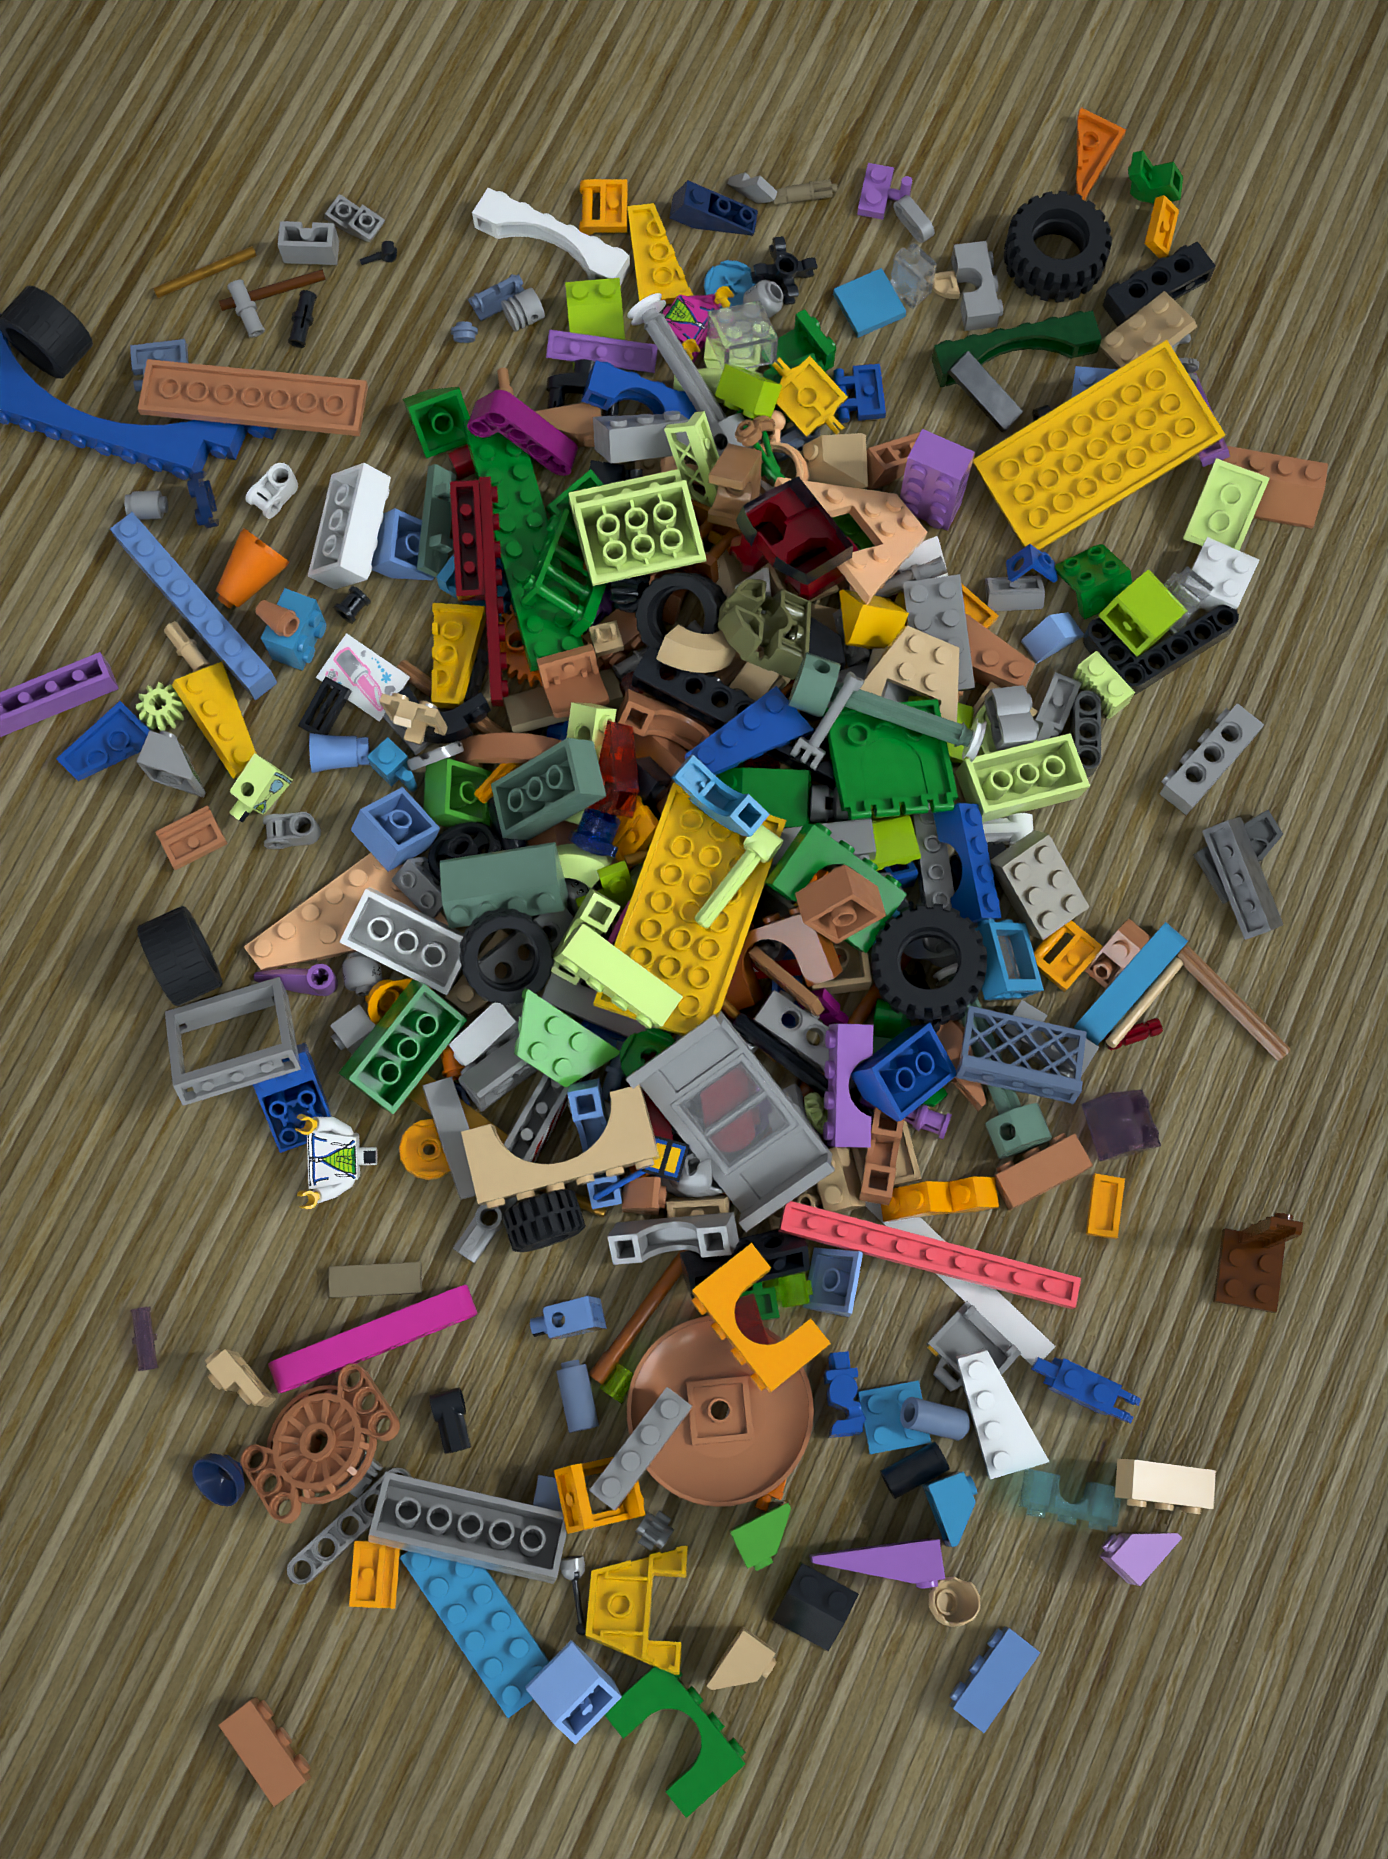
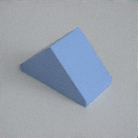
M1069 612L1052 614L1021 640V643L1035 663L1038 664L1082 638L1084 633Z

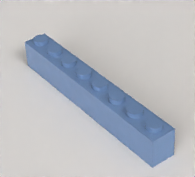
M133 512L110 528L123 549L254 700H257L277 684L273 673Z

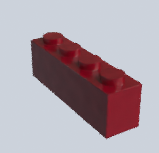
M479 480L451 481L450 494L456 596L458 601L485 600Z

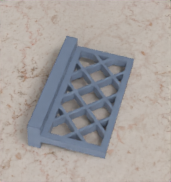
M969 1006L956 1078L1074 1104L1082 1091L1083 1081H1081L1087 1032ZM973 1018H983L991 1027L980 1033L973 1024ZM1006 1024L1014 1025L1020 1034L1010 1040L1001 1027ZM1036 1030L1042 1031L1050 1040L1039 1046L1030 1034ZM995 1031L1004 1044L993 1050L984 1037ZM1064 1037L1078 1039L1077 1048L1070 1053L1059 1041ZM1022 1038L1033 1049V1051L1025 1056H1022L1013 1045ZM977 1041L987 1053L981 1058L968 1055L969 1046ZM1051 1045H1054L1063 1056L1053 1063L1043 1052L1044 1049ZM1008 1048L1016 1058V1061L1011 1064L1003 1063L997 1054ZM1037 1054L1046 1067L1040 1071L1034 1070L1026 1060ZM1067 1061L1074 1070L1073 1078L1062 1076L1056 1067Z

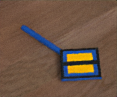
M655 1136L660 1159L653 1160V1166L640 1169L593 1195V1199L598 1200L645 1173L679 1182L690 1145Z

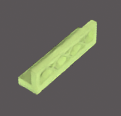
M705 411L694 412L688 422L668 424L664 430L682 481H687L691 499L712 507L718 485L709 483V473L719 459V455ZM686 432L690 442L688 446L678 441L675 433ZM686 455L696 461L698 466L696 472L686 466L684 461ZM694 480L705 487L706 494L704 496L694 490L692 485Z

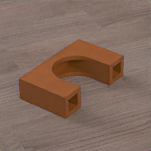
M797 905L790 908L789 914L780 917L779 912L762 918L763 923L754 926L753 921L751 922L725 998L737 1010L755 1005L764 997L749 956V952L753 949L756 942L763 939L777 940L785 944L793 952L807 987L834 979L843 969L832 941L803 923L799 906Z

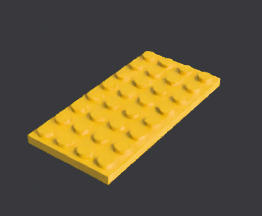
M1165 340L973 459L972 464L1023 547L1025 548L1031 544L1038 550H1042L1218 442L1226 434L1168 340Z
M673 783L614 946L683 996L660 1028L684 1036L710 1016L716 1015L721 1011L773 858L769 862H759L709 928L706 929L700 926L694 919L696 914L746 851L743 843L747 837L739 835L713 820L688 799L690 796L678 784ZM769 815L762 825L781 838L786 820ZM597 992L593 1002L594 1006L632 1019L637 1017L628 1009L624 1011L611 1002L612 998L603 992Z

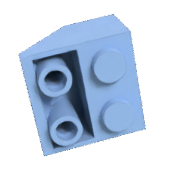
M572 1640L525 1686L526 1690L551 1722L574 1744L622 1697L615 1681Z

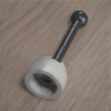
M578 1555L562 1558L560 1562L561 1573L566 1579L572 1581L578 1619L576 1632L579 1635H585L586 1623L584 1622L578 1579L585 1572L584 1556Z

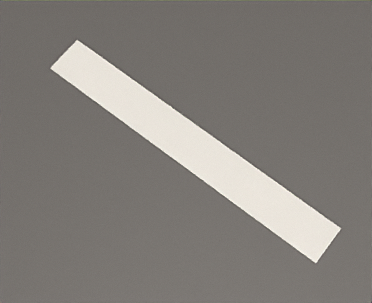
M865 1201L866 1207L886 1226L946 1242L920 1217L883 1222L881 1204ZM937 1274L965 1302L968 1301L1007 1340L1014 1344L1021 1352L1020 1355L1031 1365H1033L1035 1358L1044 1359L1055 1348V1345L996 1289Z

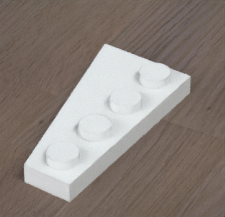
M984 1348L956 1356L988 1477L994 1479L1049 1463L1046 1454L988 1350Z

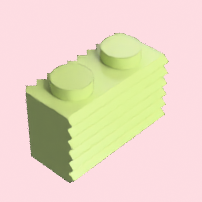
M1095 651L1077 666L1072 679L1082 682L1081 690L1093 691L1099 696L1101 710H1103L1102 714H1105L1107 719L1112 718L1126 707L1135 693L1098 651Z

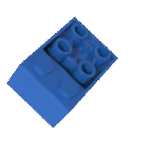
M306 1042L297 1045L301 1070L253 1084L280 1153L307 1144V1135L295 1130V1128H303L306 1124V1120L296 1118L299 1114H304L311 1118L332 1117ZM289 1057L282 1059L283 1063L290 1061Z

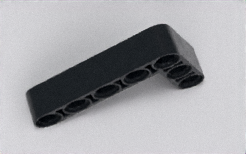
M1218 606L1139 657L1134 655L1101 618L1093 619L1089 623L1083 636V644L1090 654L1098 651L1133 689L1134 695L1227 638L1236 626L1239 614L1236 609H1231L1230 606ZM1218 618L1226 620L1228 625L1221 624ZM1092 632H1099L1104 638H1096ZM1194 633L1203 634L1205 640L1198 639ZM1172 647L1179 648L1183 654L1175 653ZM1108 654H1116L1120 660L1114 661ZM1148 662H1156L1160 668H1152ZM1125 676L1134 677L1137 683L1128 682Z

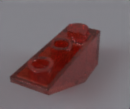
M607 721L599 757V767L606 797L590 805L588 808L608 814L633 818L639 792L633 726Z

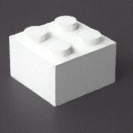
M1207 537L1178 598L1209 612L1221 605H1227L1231 609L1237 610L1259 563V559Z

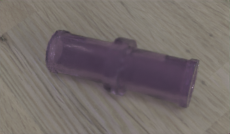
M151 1307L130 1310L135 1336L132 1338V1344H136L138 1372L159 1368L154 1342L157 1340V1334H153Z

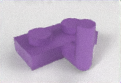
M868 163L857 215L883 220L888 199L897 201L905 195L910 196L911 177L905 176L902 178L900 190L892 189L890 186L894 167Z

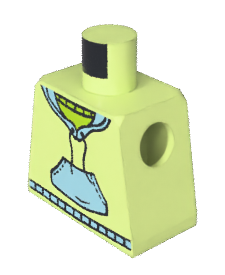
M254 753L230 789V793L237 797L238 801L229 813L242 823L252 810L262 815L265 814L291 784L293 779Z

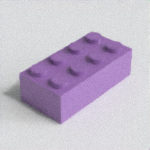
M922 429L907 458L900 499L915 517L927 521L934 528H943L948 531L962 504L975 452Z

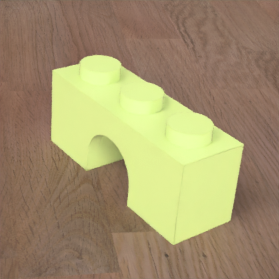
M590 888L555 950L553 957L571 932L583 923L598 935H601L603 932L606 933L620 909L618 903ZM554 960L551 972L577 985L581 977L571 973Z

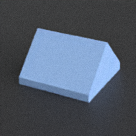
M814 1247L803 1308L850 1317L853 1311L863 1252Z

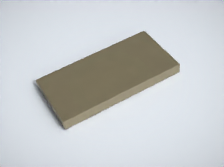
M613 668L599 671L610 700L604 706L610 708L620 707L624 698ZM543 686L503 698L513 733H524L569 721V717H554Z

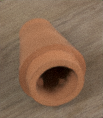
M266 600L261 601L256 607V615L278 636L290 637L297 631L300 620L294 611Z

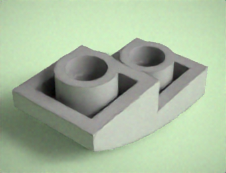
M340 194L324 214V219L328 222L334 223L341 230L367 242L372 241L385 223V219L363 204L359 208Z

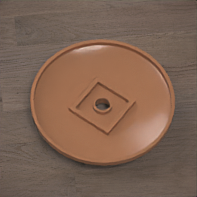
M704 1316L675 1326L657 1339L644 1354L634 1372L628 1391V1430L631 1435L666 1387L670 1388L693 1408L646 1470L668 1491L690 1502L715 1507L740 1505L754 1501L774 1490L787 1479L800 1462L807 1448L813 1427L814 1408L812 1391L803 1367L771 1393L766 1388L760 1391L750 1378L754 1372L747 1363L742 1366L738 1363L730 1352L734 1348L727 1338L721 1340L710 1326L714 1323L712 1318ZM735 1316L739 1330L752 1342L771 1345L782 1341L778 1335L768 1328L751 1320ZM718 1401L726 1403L729 1407L728 1416L722 1420L715 1419L711 1414L712 1405Z

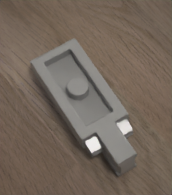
M1057 672L1054 673L1035 719L1039 728L1037 741L1057 737L1061 734L1082 682Z

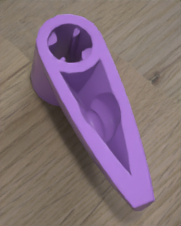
M316 964L311 968L267 970L255 972L254 980L259 983L280 977L285 990L303 994L328 996L338 986L336 975L325 964ZM322 975H326L328 981H323L322 985H319L317 979H321Z

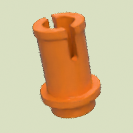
M447 1045L440 1054L444 1068L442 1075L446 1078L452 1077L453 1081H455L462 1075L461 1071L465 1066L461 1065L454 1058V1051Z

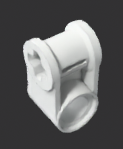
M274 464L249 489L245 498L246 502L250 505H256L263 511V515L266 518L271 519L280 511L289 498L296 493L298 489L297 479L287 464ZM288 477L284 483H278L281 478Z

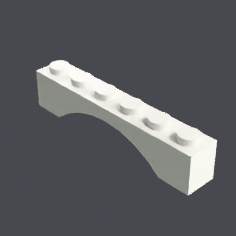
M487 188L472 212L475 228L497 239L530 237L555 244L578 261L589 280L620 278L621 286L630 271V257L621 248H613L603 243L596 236H588L580 232L573 225H565L557 221L550 214L540 213L525 202H518L509 198L502 191Z

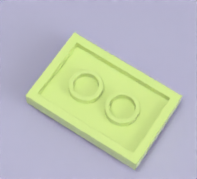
M1215 458L1183 539L1203 546L1205 540L1209 537L1239 551L1270 478Z

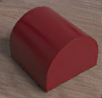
M468 444L447 453L448 459L459 480L475 474Z

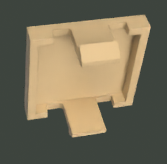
M382 693L379 702L390 720L393 721V724L407 728L403 740L421 745L428 726L434 727L435 733L445 736L448 727L439 710L436 709L437 706L427 701H420L419 704L411 702L408 697L399 693H392V696Z

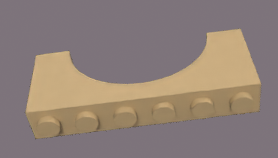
M640 1084L635 1088L627 1087L610 1092L611 1112L604 1132L587 1151L564 1162L538 1164L516 1157L504 1146L495 1126L492 1124L462 1131L461 1135L478 1204L487 1205L488 1209H493L506 1205L505 1199L517 1197V1201H523L535 1197V1192L546 1189L547 1193L564 1190V1184L576 1181L577 1185L594 1182V1176L606 1173L607 1177L624 1174V1168L636 1165L637 1170L653 1166V1160L660 1159L643 1089Z

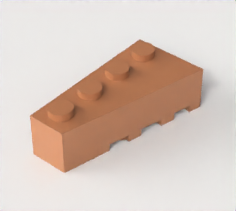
M965 613L974 681L986 687L991 682L1001 688L1021 685L1026 687L1035 663Z

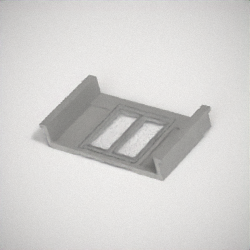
M722 1011L710 1016L626 1077V1081L632 1088L640 1084L685 1143L690 1145L689 1148L700 1162L711 1159L712 1177L740 1211L739 1224L745 1232L835 1171V1168L831 1165L832 1153L749 1049V1046Z

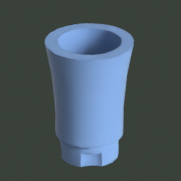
M310 733L309 752L312 773L330 769L370 765L367 758L370 754L369 737L357 738V736H332Z

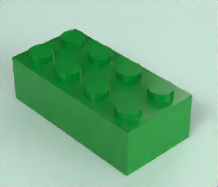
M412 979L338 1074L382 1109L394 1114L467 1019L426 984Z

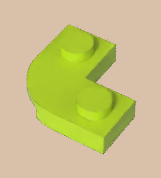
M625 860L597 870L603 888L597 892L617 902L620 906L618 912L624 910L634 892V886ZM586 895L575 899L578 909Z

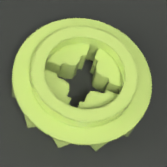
M816 1092L809 1093L804 1097L807 1118L812 1126L820 1134H823V1126L827 1122L828 1109L824 1107L823 1097Z

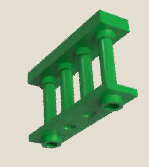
M564 508L558 516L552 515L545 526L548 532L533 571L522 585L525 591L521 602L526 604L535 594H538L570 615V619L573 621L569 632L579 638L593 624L607 583L593 586L588 571L583 569L584 561L557 544L560 536L581 549L577 532L565 525L570 511ZM554 555L585 575L586 585L583 586L551 565L552 556ZM545 575L578 595L579 604L576 606L543 585L542 582Z

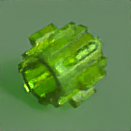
M805 1273L778 1278L779 1285L775 1286L777 1301H782L783 1308L810 1303L809 1295H813L811 1280L806 1281Z

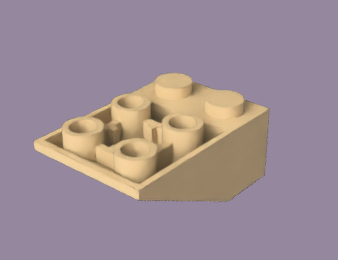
M851 1147L830 1148L829 1150L832 1153L831 1165L835 1168V1171L792 1200L839 1214L866 1206L865 1201L859 1200L861 1184ZM784 1206L768 1217L771 1230L779 1229Z

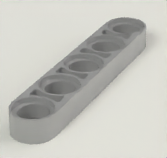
M392 1468L388 1471L412 1477L410 1472L404 1468ZM384 1475L292 1558L287 1567V1575L293 1583L301 1585L314 1580L371 1527L374 1513L367 1510L366 1500L373 1494L379 1496ZM348 1516L355 1517L359 1522V1528L353 1535L346 1534L342 1529L343 1520ZM324 1538L331 1539L335 1544L334 1553L329 1557L322 1556L318 1551V1545ZM300 1560L307 1561L311 1566L310 1575L305 1579H299L294 1573L295 1564Z

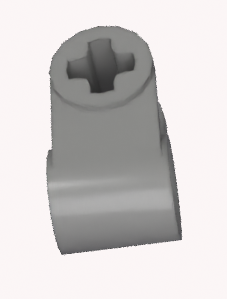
M307 812L270 814L263 817V824L266 825L267 834L264 847L268 849H284L291 846L310 845L318 841L321 836L319 824ZM307 823L311 824L307 832L299 833L301 826Z

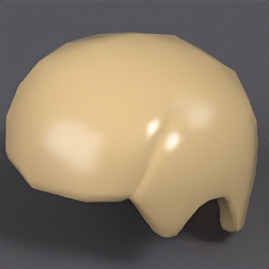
M954 1576L945 1577V1579L939 1580L938 1586L932 1587L929 1592V1609L935 1619L941 1624L949 1627H960L976 1618L980 1611V1595L972 1582L963 1581Z

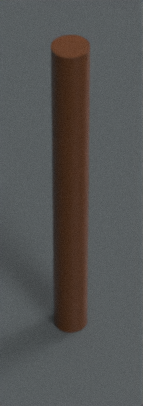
M323 269L249 291L248 294L251 301L255 302L324 281L326 278ZM232 297L219 300L222 311L236 307Z

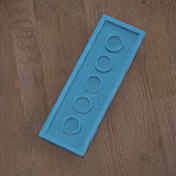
M410 1551L402 1555L400 1559L507 1718H510L533 1700L525 1686L550 1662L487 1569Z

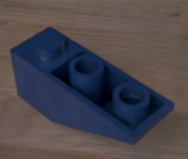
M687 180L673 194L669 218L695 229L753 236L758 210Z

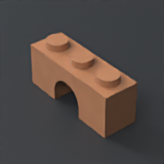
M876 1107L871 1124V1148H867L859 1200L889 1206L893 1193L896 1161L902 1138L904 1119L897 1122Z

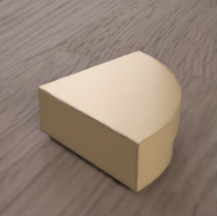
M954 270L928 274L927 282L935 293L945 298L959 299L960 291Z

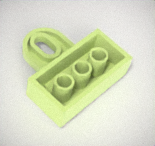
M985 705L980 708L972 722L973 724L976 718H978L979 723L987 722L983 743L979 749L980 756H976L973 762L970 761V758L965 759L955 771L966 803L979 804L982 823L1077 799L1090 787L1071 733L1041 741L1035 740L1033 743L1009 749L997 750L993 742L991 723L987 716Z

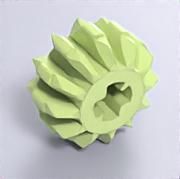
M158 682L154 690L151 686L147 685L148 693L139 694V699L142 702L136 704V709L140 712L139 719L142 723L147 722L149 729L154 730L158 726L160 731H165L167 725L175 729V720L184 721V716L181 712L187 710L186 706L171 684L164 687L162 683Z

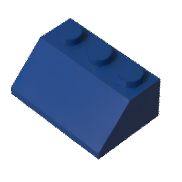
M929 1022L906 1028L875 1052L873 1056H870L852 1071L851 1077L862 1097L867 1102L898 1122L956 1076L957 1070Z

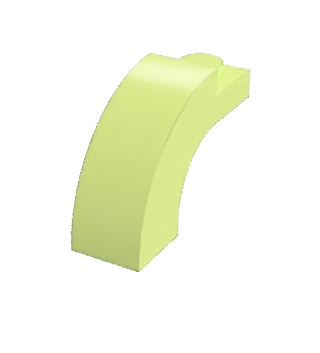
M563 844L556 846L564 878L576 879L586 884L589 888H592L599 881L597 870L611 865L614 858L601 849L585 844Z

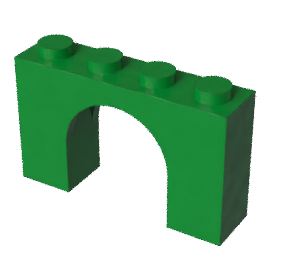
M818 822L816 825L805 823L764 883L786 899L796 902L795 893L805 888L820 869L832 864H845L877 885L886 916L844 940L857 951L867 953L876 940L879 930H883L886 921L894 914L907 894L900 889L902 884L888 874L884 877L876 871L878 866L865 857L861 860L853 854L855 849L843 840H840L838 843L831 838L832 832L827 827Z
M653 1666L621 1694L622 1697L605 1714V1717L623 1739L647 1717L659 1710L676 1709L693 1719L701 1735L700 1751L694 1762L665 1789L667 1795L687 1818L746 1764L742 1757L746 1752L734 1737L729 1741L721 1730L725 1726L713 1711L708 1715L700 1704L704 1699L693 1686L687 1689L680 1680L683 1676L681 1670L680 1675H674Z

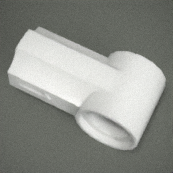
M1028 813L1012 814L1007 818H999L982 823L987 843L994 842V845L1003 842L1004 845L1009 844L1010 847L1034 830L1033 816Z

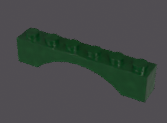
M1093 310L1087 312L1076 311L1069 316L1060 318L1049 317L1042 322L1033 324L1022 323L1010 329L999 328L983 335L972 334L960 340L942 341L934 345L932 363L941 388L957 384L947 371L966 351H969L981 365L999 355L1026 349L1050 351L1072 359L1097 353L1102 338Z

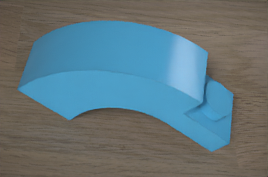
M690 755L671 777L690 796L688 799L713 820L739 835L751 837L770 815L749 794L739 793L724 784L694 755Z

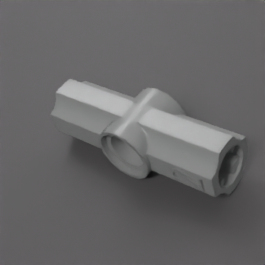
M517 1197L505 1199L506 1205L493 1209H488L487 1205H481L453 1249L475 1264L495 1234L503 1228L502 1214L518 1202ZM488 1211H495L498 1214L496 1223L491 1226L484 1225L482 1222L483 1215Z

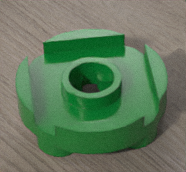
M657 1028L646 1029V1031H641L637 1034L635 1032L630 1035L620 1050V1062L624 1075L627 1077L646 1063L643 1059L644 1055L649 1056L652 1052L658 1055L675 1042L673 1037Z

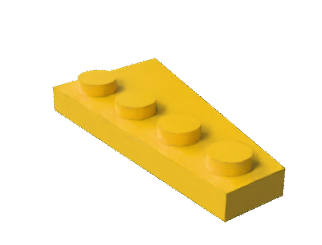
M654 203L627 206L639 301L655 293L662 294L660 300H665L666 304H672L678 295L693 296L685 280L683 270L675 257L672 244L669 243L666 236V230Z
M432 603V612L434 613V623H432L434 647H432L431 702L437 708L455 709L464 703L486 622V607Z
M221 661L175 679L172 687L231 777L235 779L240 776L256 752Z

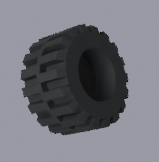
M557 1190L529 1198L511 1206L502 1214V1219L514 1252H529L554 1245L579 1234L586 1227L575 1191Z

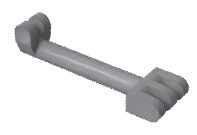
M849 671L843 680L844 685L810 740L800 737L790 755L796 757L800 753L801 748L806 750L800 761L806 764L811 755L815 756L810 768L816 770L827 753L819 746L853 691H859L865 680L856 677L854 673Z

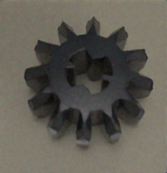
M646 574L612 582L610 588L612 593L611 601H613L615 609L627 613H635L638 606L637 602L642 596L643 590L649 586L650 576Z

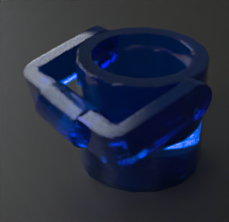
M587 807L583 812L577 830H571L568 840L589 853L600 856L608 855L615 858L619 847L612 845L621 821L606 811Z

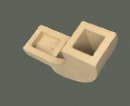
M678 624L664 637L656 659L684 671L708 673L728 667L734 658L736 650L727 642L722 630L713 634H700Z

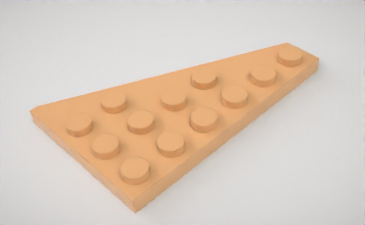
M369 853L245 945L244 948L262 971L357 952L340 943V940L365 889L369 887L419 912L421 911L392 882V878L403 864L388 872L372 853ZM439 912L434 919L448 925L446 918Z

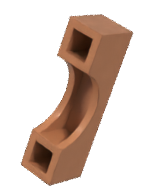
M630 689L627 690L617 712L618 727L643 737L656 735L670 739L684 746L689 751L717 731L715 728L672 706Z

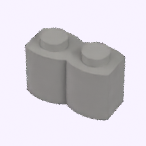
M1024 685L991 689L985 695V707L991 723L992 738L996 749L1004 750L1033 743L1038 736L1039 728L1030 713L1032 698L1027 693Z

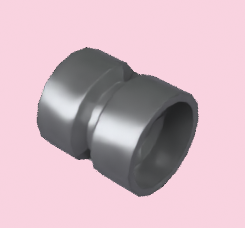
M811 784L809 823H826L829 819H832L833 822L849 820L848 812L841 811L837 786L834 790H830L828 785ZM825 799H832L831 810H825Z

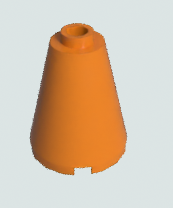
M243 528L215 590L220 594L217 599L230 609L233 605L239 608L283 571L290 562Z

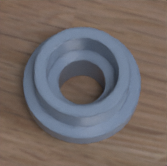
M462 321L457 322L456 326L451 328V334L455 342L471 343L475 341L478 329L473 327L471 322Z

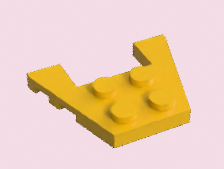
M679 1546L672 1551L650 1554L649 1557L632 1562L629 1560L592 1570L586 1638L674 1675H680L681 1642L649 1640L653 1577L686 1578L688 1546Z

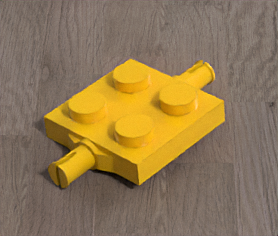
M811 356L792 369L779 357L776 360L777 363L774 362L772 364V367L783 377L780 381L782 388L776 405L806 438L816 428L824 424L835 434H839L845 427L834 417V414L848 399V396Z

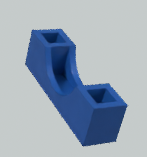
M597 360L589 372L581 400L584 403L606 411L618 401L635 400L646 405L653 414L679 411L680 414L690 419L694 412H697L685 391L674 390L666 387L662 382L650 381L640 377L635 372H626L614 367L611 363Z
M957 803L954 805L953 811L933 813L939 842L951 845L957 851L962 863L961 883L955 894L950 898L952 908L960 911L962 918L968 917L974 923L973 927H977V923L983 920L1002 918L979 804Z

